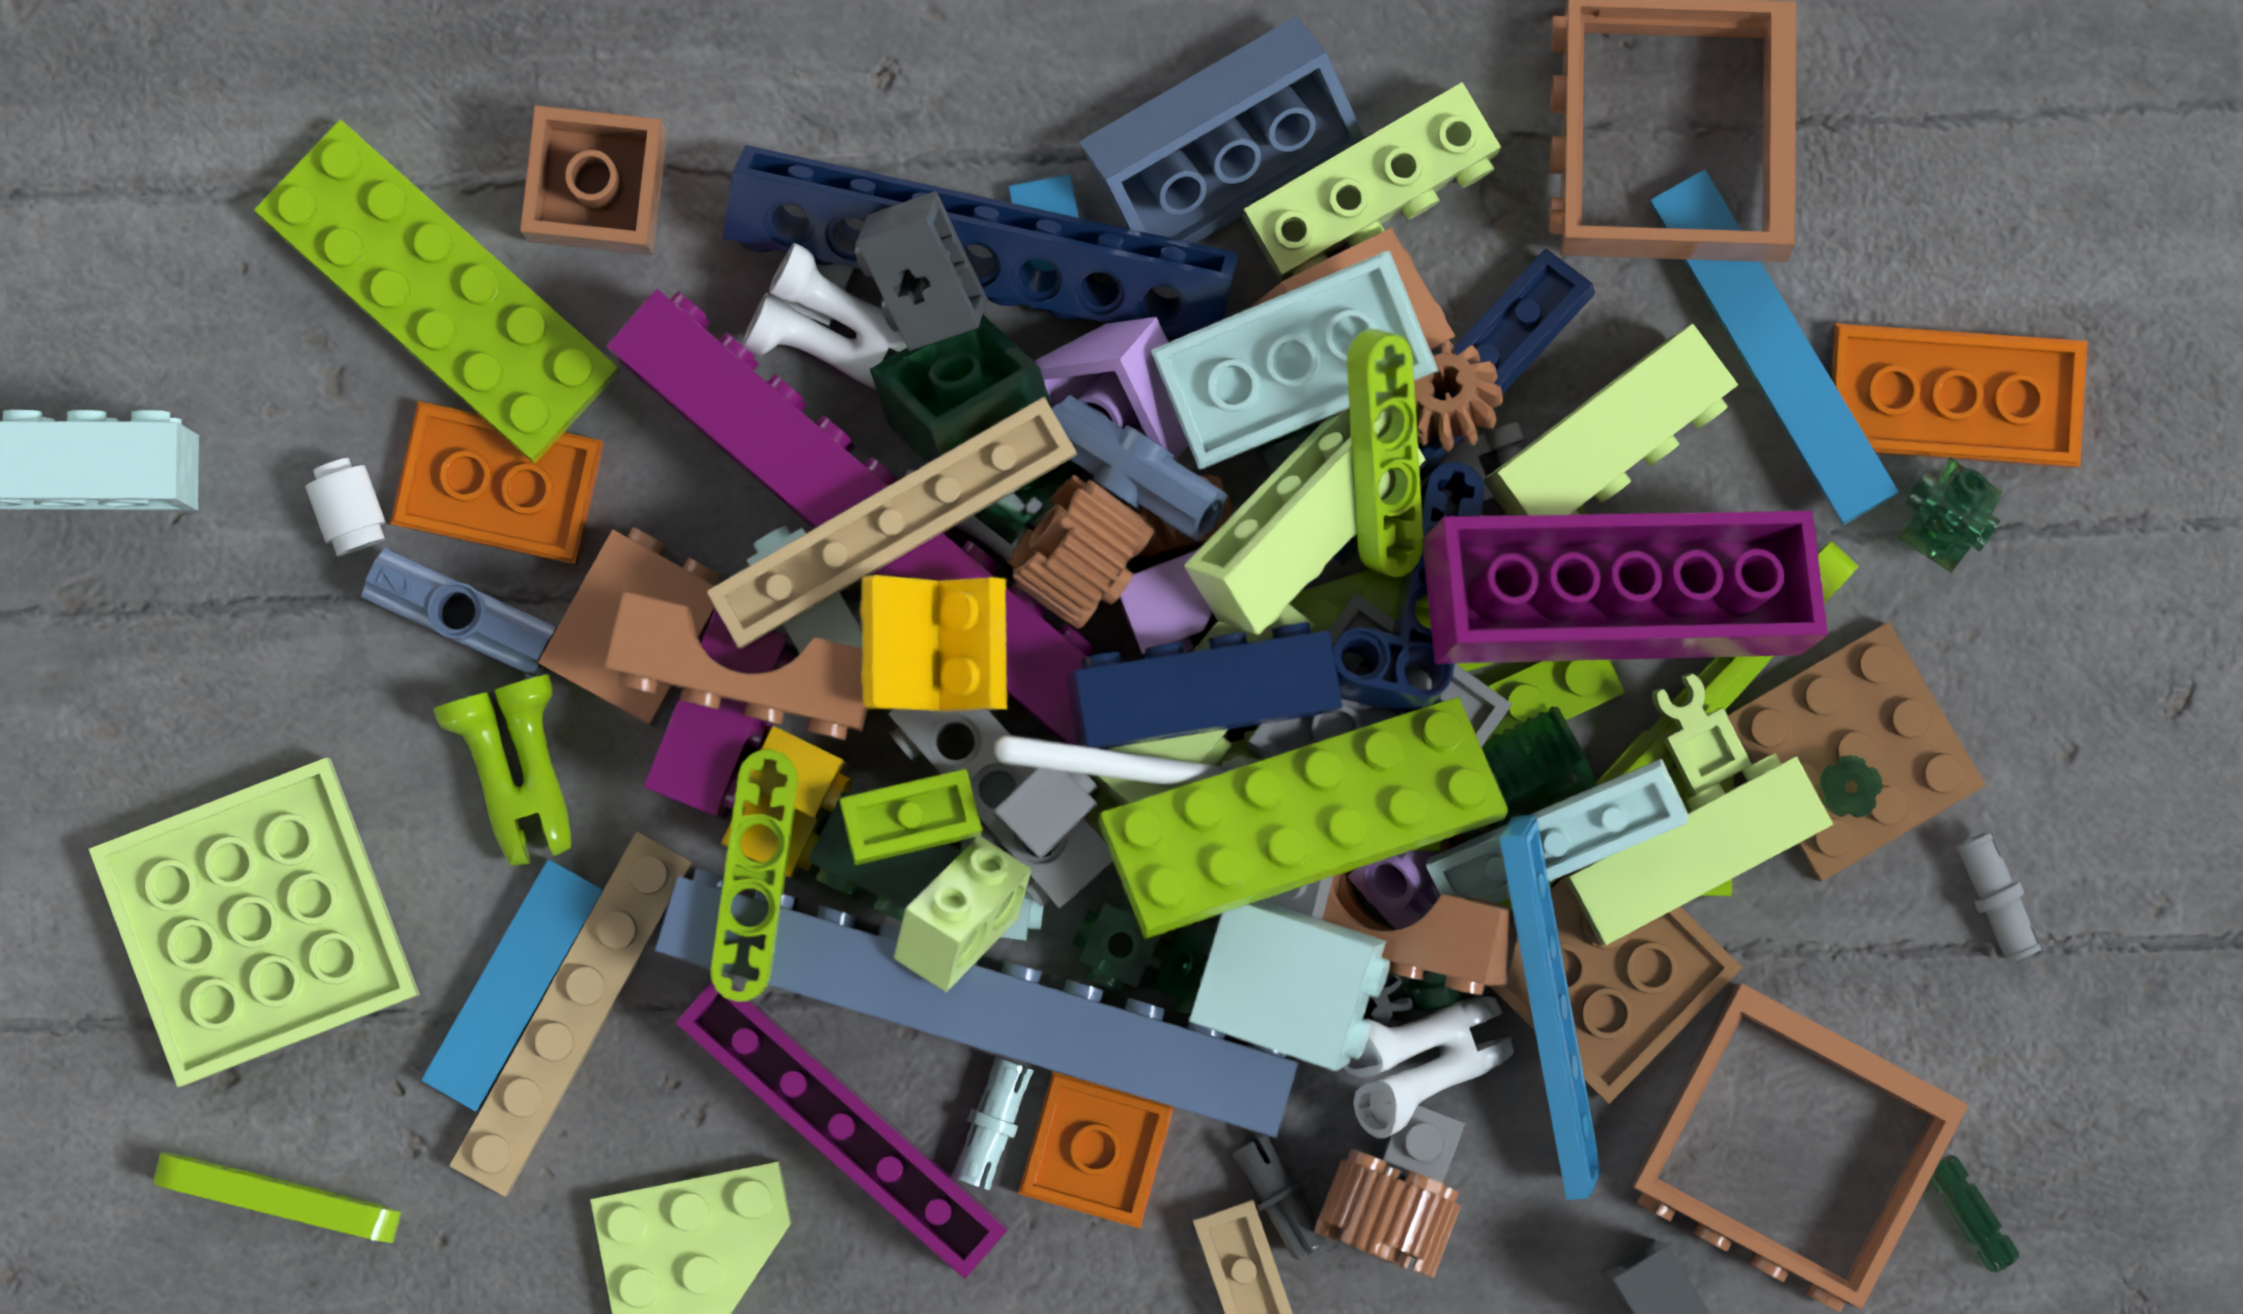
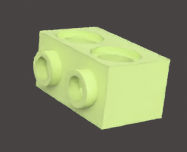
M978 836L906 908L893 959L944 992H947L1019 918L1032 868L983 837Z

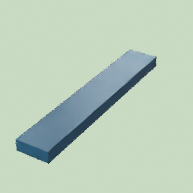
M1705 169L1650 200L1649 205L1663 228L1742 231ZM1682 259L1841 527L1897 496L1899 491L1762 263Z
M1534 815L1517 816L1511 818L1500 837L1502 854L1566 1200L1587 1199L1592 1194L1601 1174V1166L1537 819H1535Z

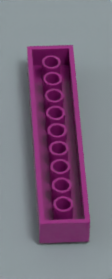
M656 288L606 346L623 366L813 529L899 481L898 478L873 457L863 465L852 456L850 452L855 447L851 443L852 439L827 417L822 415L814 423L803 414L802 411L807 407L802 401L803 397L774 373L766 382L754 372L759 366V363L754 360L755 356L726 332L719 341L707 331L708 327L712 324L706 318L707 315L679 291L669 299ZM948 529L868 576L945 581L995 578L994 575L999 569L996 567L997 564L970 540L962 548L957 546L946 536L950 531ZM1016 583L1010 590L1005 587L1006 694L1066 745L1078 746L1067 676L1075 670L1083 669L1081 659L1092 656L1095 653V648L1068 624H1065L1059 632L1042 618L1047 612L1045 606L1017 587Z

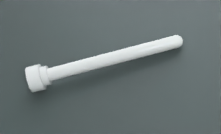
M1003 737L997 742L995 747L996 756L1005 763L1178 787L1263 760L1237 756L1231 761L1224 762L1221 766L1016 737Z

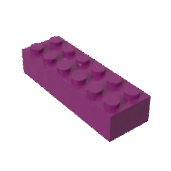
M1813 511L1444 517L1422 539L1435 664L1802 655L1828 635Z

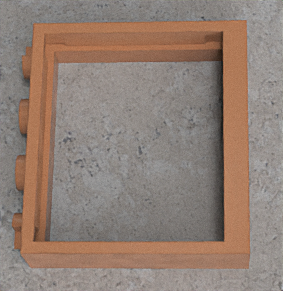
M1567 0L1563 16H1553L1551 32L1552 53H1563L1562 75H1552L1550 94L1551 113H1562L1561 136H1551L1549 155L1550 174H1561L1560 197H1550L1548 219L1549 234L1560 235V255L1788 262L1795 246L1797 1ZM1584 33L1763 39L1762 231L1582 226Z
M1735 983L1628 1185L1642 1192L1637 1204L1671 1222L1675 1212L1678 1211L1698 1222L1693 1234L1727 1252L1732 1242H1735L1754 1252L1755 1254L1750 1265L1784 1282L1788 1273L1791 1272L1812 1283L1806 1295L1839 1313L1845 1302L1862 1309L1969 1104L1745 984ZM1742 1017L1751 1020L1930 1116L1845 1279L1657 1179Z

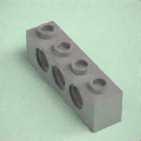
M893 709L889 713L890 717L898 725L889 735L913 762L924 754L941 773L939 775L967 769L978 816L983 821L981 823V837L1003 851H1009L1017 860L1032 868L1026 891L1041 907L1052 899L1061 909L1114 862L1107 844L1084 818L1060 841L1057 850L1053 854L1042 859L1034 857L1025 850L1022 839L996 814V809L990 808L983 803L980 796V788L982 782L993 773H1006L1016 781L1018 788L1039 768L1005 763L998 759L995 753L997 742L1003 737L1012 736L989 710L936 712ZM951 725L966 726L974 734V748L970 755L962 760L953 761L946 759L938 749L940 734Z

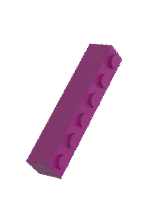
M711 982L675 1022L964 1279L968 1277L1008 1231V1225L753 1000L733 1001L727 999L716 990L713 982ZM734 984L733 990L741 992L742 990Z

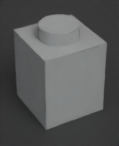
M1039 767L995 812L1042 859L1097 806V803L1088 795L1097 785L1087 774Z
M1417 1105L1407 1125L1397 1133L1386 1137L1379 1159L1443 1183L1465 1123Z

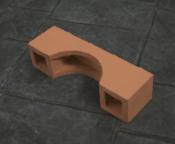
M623 591L605 663L606 669L611 672L620 673L618 686L655 694L658 683L683 689L681 701L712 709L719 708L721 698L745 703L744 716L780 725L782 724L784 713L809 719L807 731L845 740L847 728L862 732L868 709L863 704V685L861 681L863 666L862 648L814 637L795 660L778 670L764 674L738 673L720 666L705 652L695 631L692 611L687 606Z
M1349 871L1333 876L1322 920L1386 941L1381 958L1390 961L1389 973L1423 980L1425 970L1447 975L1445 987L1479 995L1483 994L1484 985H1507L1518 937L1513 908L1511 906L1467 895L1442 894L1433 908L1418 922L1404 929L1393 930L1379 924L1363 910L1354 895L1351 881L1347 877Z

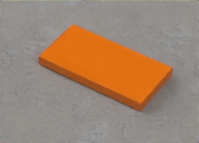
M1837 323L1833 325L1830 378L1876 455L2062 468L2080 467L2088 341Z

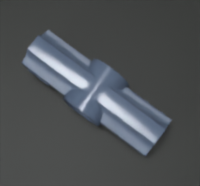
M1068 395L1061 403L1055 404L1052 411L1077 452V456L1070 460L1093 474V481L1138 510L1145 507L1159 516V519L1196 541H1199L1203 535L1213 530L1223 514L1227 494L1173 460L1175 456L1128 425L1123 429L1082 400H1077Z
M383 548L380 555L374 561L360 596L369 602L437 632L451 641L463 644L532 677H536L542 665L538 661L557 629L556 626L387 548ZM464 595L470 597L475 604L476 611L473 621L463 629H450L444 618L446 605L457 596Z

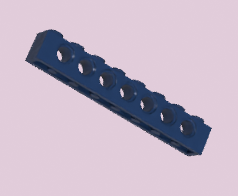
M745 145L733 169L723 239L740 242L743 247L752 251L769 252L777 250L787 253L792 244L796 243L806 248L813 255L816 265L827 266L836 263L861 269L855 253V244L861 231L851 228L844 218H856L865 222L868 214L937 191L987 299L995 304L1002 306L1023 304L1047 310L1055 317L1066 320H1076L1082 317L1104 323H1115L1157 317L1165 336L1171 337L1173 341L1226 319L1239 257L1237 252ZM783 205H796L806 213L807 217L793 216L784 209ZM967 246H982L988 249L993 256L989 258L978 257L970 252ZM1043 259L1049 262L1055 270H1038L1031 265L1029 260ZM1095 272L1106 273L1113 277L1117 283L1112 285L1101 284L1094 280L1090 274ZM1166 286L1173 289L1179 296L1176 298H1164L1155 293L1152 288Z

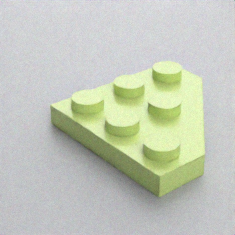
M780 1161L590 1199L612 1314H732L792 1224Z

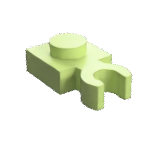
M1686 673L1681 676V679L1687 688L1688 696L1682 705H1673L1666 691L1659 688L1652 691V700L1658 712L1665 717L1672 718L1678 728L1662 738L1690 794H1698L1752 764L1724 708L1717 707L1705 713L1702 708L1705 701L1704 686L1696 675Z

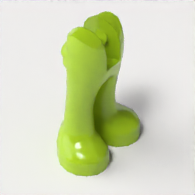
M549 674L516 682L494 690L519 757L524 781L521 787L515 785L508 767L490 692L466 697L433 708L440 727L461 736L471 751L482 785L494 835L510 866L530 864L526 835L521 827L519 818L539 813L542 832L547 839L553 856L555 857L571 849L568 811L551 762L543 728V712L552 697V683Z

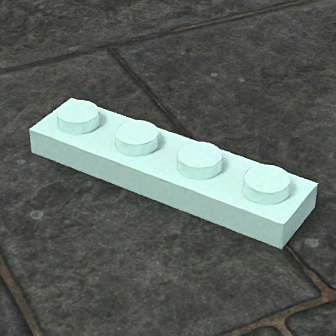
M1662 759L1530 814L1534 815L1538 821L1548 881L1687 824L1689 816ZM1507 825L1427 859L1426 867L1440 896L1442 894L1467 895L1495 903L1511 898L1500 843V837Z

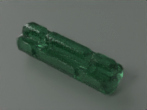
M1954 1155L1945 1156L1940 1159L1930 1179L1931 1183L1938 1193L1944 1192L1947 1198L1944 1200V1203L1970 1243L1978 1244L1980 1247L1977 1254L1987 1269L1994 1273L2006 1269L2020 1257L2018 1249L2009 1235H2002L1999 1231L2002 1225L1975 1183L1969 1184L1966 1178L1969 1174L1959 1158Z

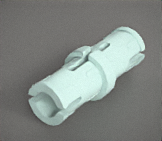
M995 1057L989 1080L977 1110L971 1108L967 1121L972 1124L952 1177L990 1190L997 1170L996 1167L1008 1137H1015L1018 1125L1013 1123L1024 1091H1026L1034 1070L1003 1058Z

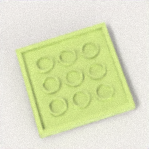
M326 757L89 848L177 1087L186 1086L420 995L331 758Z

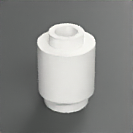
M343 458L315 468L313 473L316 480L307 484L305 488L325 543L333 544L336 555L350 554L385 540L381 525L386 523L366 466L352 467L349 458Z

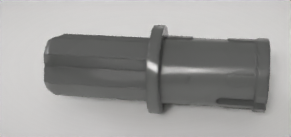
M1264 1134L1231 1154L1239 1163L1261 1202L1256 1205L1258 1212L1265 1209L1292 1258L1296 1260L1303 1259L1322 1248L1325 1244V1238L1314 1232L1316 1222L1298 1192V1189L1303 1187L1301 1182L1293 1183L1269 1141L1270 1137Z

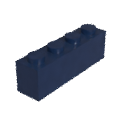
M1308 622L1272 628V640L1248 643L1246 632L1209 638L1210 649L1185 653L1183 642L1145 648L1146 659L1121 663L1120 652L1082 658L1083 669L1075 670L1067 676L1078 746L1103 750L1332 713L1342 708V701L1330 631L1311 633Z

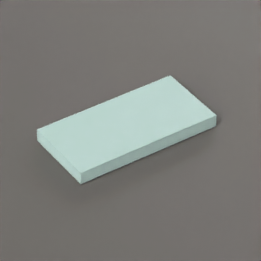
M1390 251L1382 252L1151 350L1199 470L1349 409L1347 355L1354 339L1367 329H1379L1406 339L1413 355L1414 381L1439 371Z

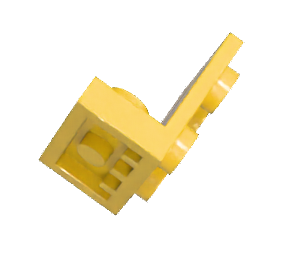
M865 576L863 578L861 602L863 666L861 681L863 685V704L866 708L936 712L1007 709L1005 579L988 577L933 581L887 576Z

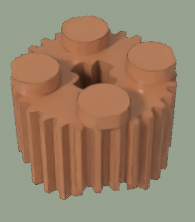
M1073 475L1070 480L1067 479L1064 482L1063 486H1059L1049 499L1056 506L1048 511L1034 531L1027 528L1018 539V544L1012 550V556L1008 559L1007 563L1016 568L1013 578L1016 579L1017 587L1064 621L1079 629L1092 616L1101 599L1108 604H1112L1123 593L1132 578V572L1125 568V564L1131 557H1135L1142 551L1153 535L1154 529L1141 516L1090 480L1085 483Z
M1351 1149L1347 1161H1340L1314 1232L1336 1241L1340 1230H1342L1341 1242L1349 1244L1351 1247L1373 1257L1408 1269L1411 1258H1415L1412 1269L1434 1278L1461 1208L1459 1204H1456L1459 1192L1446 1187L1444 1183L1413 1171H1409L1406 1182L1399 1180L1401 1170L1387 1165V1162Z

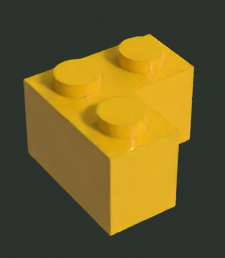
M773 726L761 750L772 749L783 753L794 763L798 772L799 784L786 876L794 878L798 868L807 872L812 868L825 841V837L816 834V831L826 811L838 814L841 809L840 798L847 797L853 780L844 775L849 766L844 760ZM766 761L763 771H752L751 783L761 787L760 806L746 802L744 816L764 814L782 821L784 806L771 808L770 805L774 788L785 787L787 776L777 772L775 761ZM732 821L721 842L726 847L729 845ZM763 824L748 828L741 839V849L744 855L757 862H765L771 859L778 848V838L775 831Z

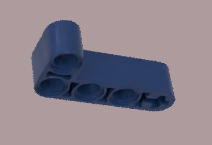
M1447 462L1432 472L1420 490L1423 538L1440 522L1446 513L1448 497L1442 490L1451 491L1452 502L1457 505L1450 517L1481 516L1484 484L1480 475L1471 466L1462 462ZM1423 551L1414 569L1402 576L1392 634L1368 628H1354L1344 632L1333 645L1341 699L1406 714L1434 705L1449 686L1455 663L1435 664L1432 631L1430 628L1423 626L1415 614V608L1417 607L1429 608ZM1355 653L1360 655L1369 666V674L1357 676L1350 673L1344 667L1342 654ZM1418 667L1424 670L1429 675L1432 688L1420 690L1413 687L1406 679L1404 668Z

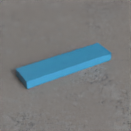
M551 859L546 861L421 1081L475 1112L480 1110L604 889Z

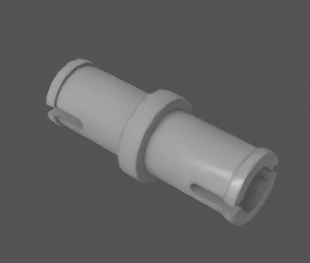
M1987 831L1957 844L1955 850L1959 853L1978 897L1973 900L1978 913L1985 912L2003 952L2005 963H2011L2040 951L2044 946L2039 941L2020 898L2025 894L2020 881L2013 882L1994 839L1993 831Z

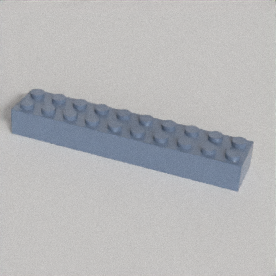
M697 868L693 880L677 876L655 951L711 967L724 876ZM759 890L756 891L755 898L740 894L734 898L732 914L741 925L755 927L767 918L769 903L766 896ZM783 894L772 974L768 985L1277 1137L1298 1066V1062L1286 1059V1054L1249 1041L1247 1046L1223 1040L1225 1033L1190 1022L1191 1016L1188 1018L1186 1028L1163 1022L1164 1008L1131 998L1127 999L1124 1010L1100 1003L1103 990L1066 979L1063 991L1039 984L1042 975L1041 971L1004 961L1000 973L978 966L979 958L947 992H944L893 959L901 929L881 924L878 936L856 929L860 918L858 916L819 905L816 917L795 911L798 898ZM728 930L726 945L740 944L736 963L725 964L723 971L757 981L759 978V968L750 966L748 961L750 945L764 950L766 936L745 937Z

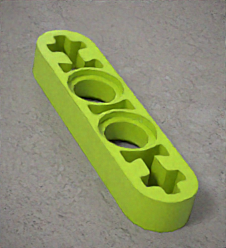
M1367 329L1354 339L1347 355L1358 551L1360 559L1366 567L1392 577H1401L1414 569L1423 551L1413 355L1411 347L1405 338L1379 329ZM1389 406L1392 413V423L1388 432L1378 439L1375 433V422L1378 414ZM1393 468L1396 476L1394 489L1386 499L1381 500L1378 491L1380 480L1386 471Z
M772 749L760 750L751 754L743 762L738 775L711 964V979L716 990L725 998L733 1001H750L760 996L768 987L772 974L799 784L798 772L794 763L783 753ZM766 761H775L777 772L787 776L785 787L774 788L770 805L771 808L784 806L782 821L764 814L744 816L746 802L760 806L761 787L751 783L752 771H763ZM763 824L769 826L775 831L778 838L776 853L765 862L750 861L741 849L743 834L754 825ZM746 889L759 890L766 896L769 903L767 918L755 927L741 925L732 914L734 898L739 892ZM728 930L745 937L766 936L764 950L750 945L749 965L759 968V978L757 981H747L744 991L741 992L733 990V979L723 976L725 964L736 963L740 944L726 945Z
M160 1152L152 1182L156 1186L387 1243H394L401 1216L400 1210L168 1152Z

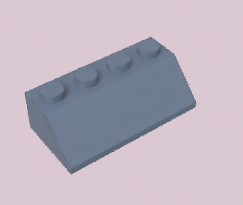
M1295 16L1079 141L1103 191L1125 228L1197 243L1242 217L1243 210L1246 207L1362 141L1365 137L1326 51L1298 16Z

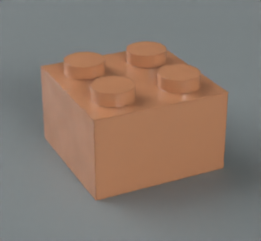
M535 105L520 232L527 241L654 256L668 134L662 119Z

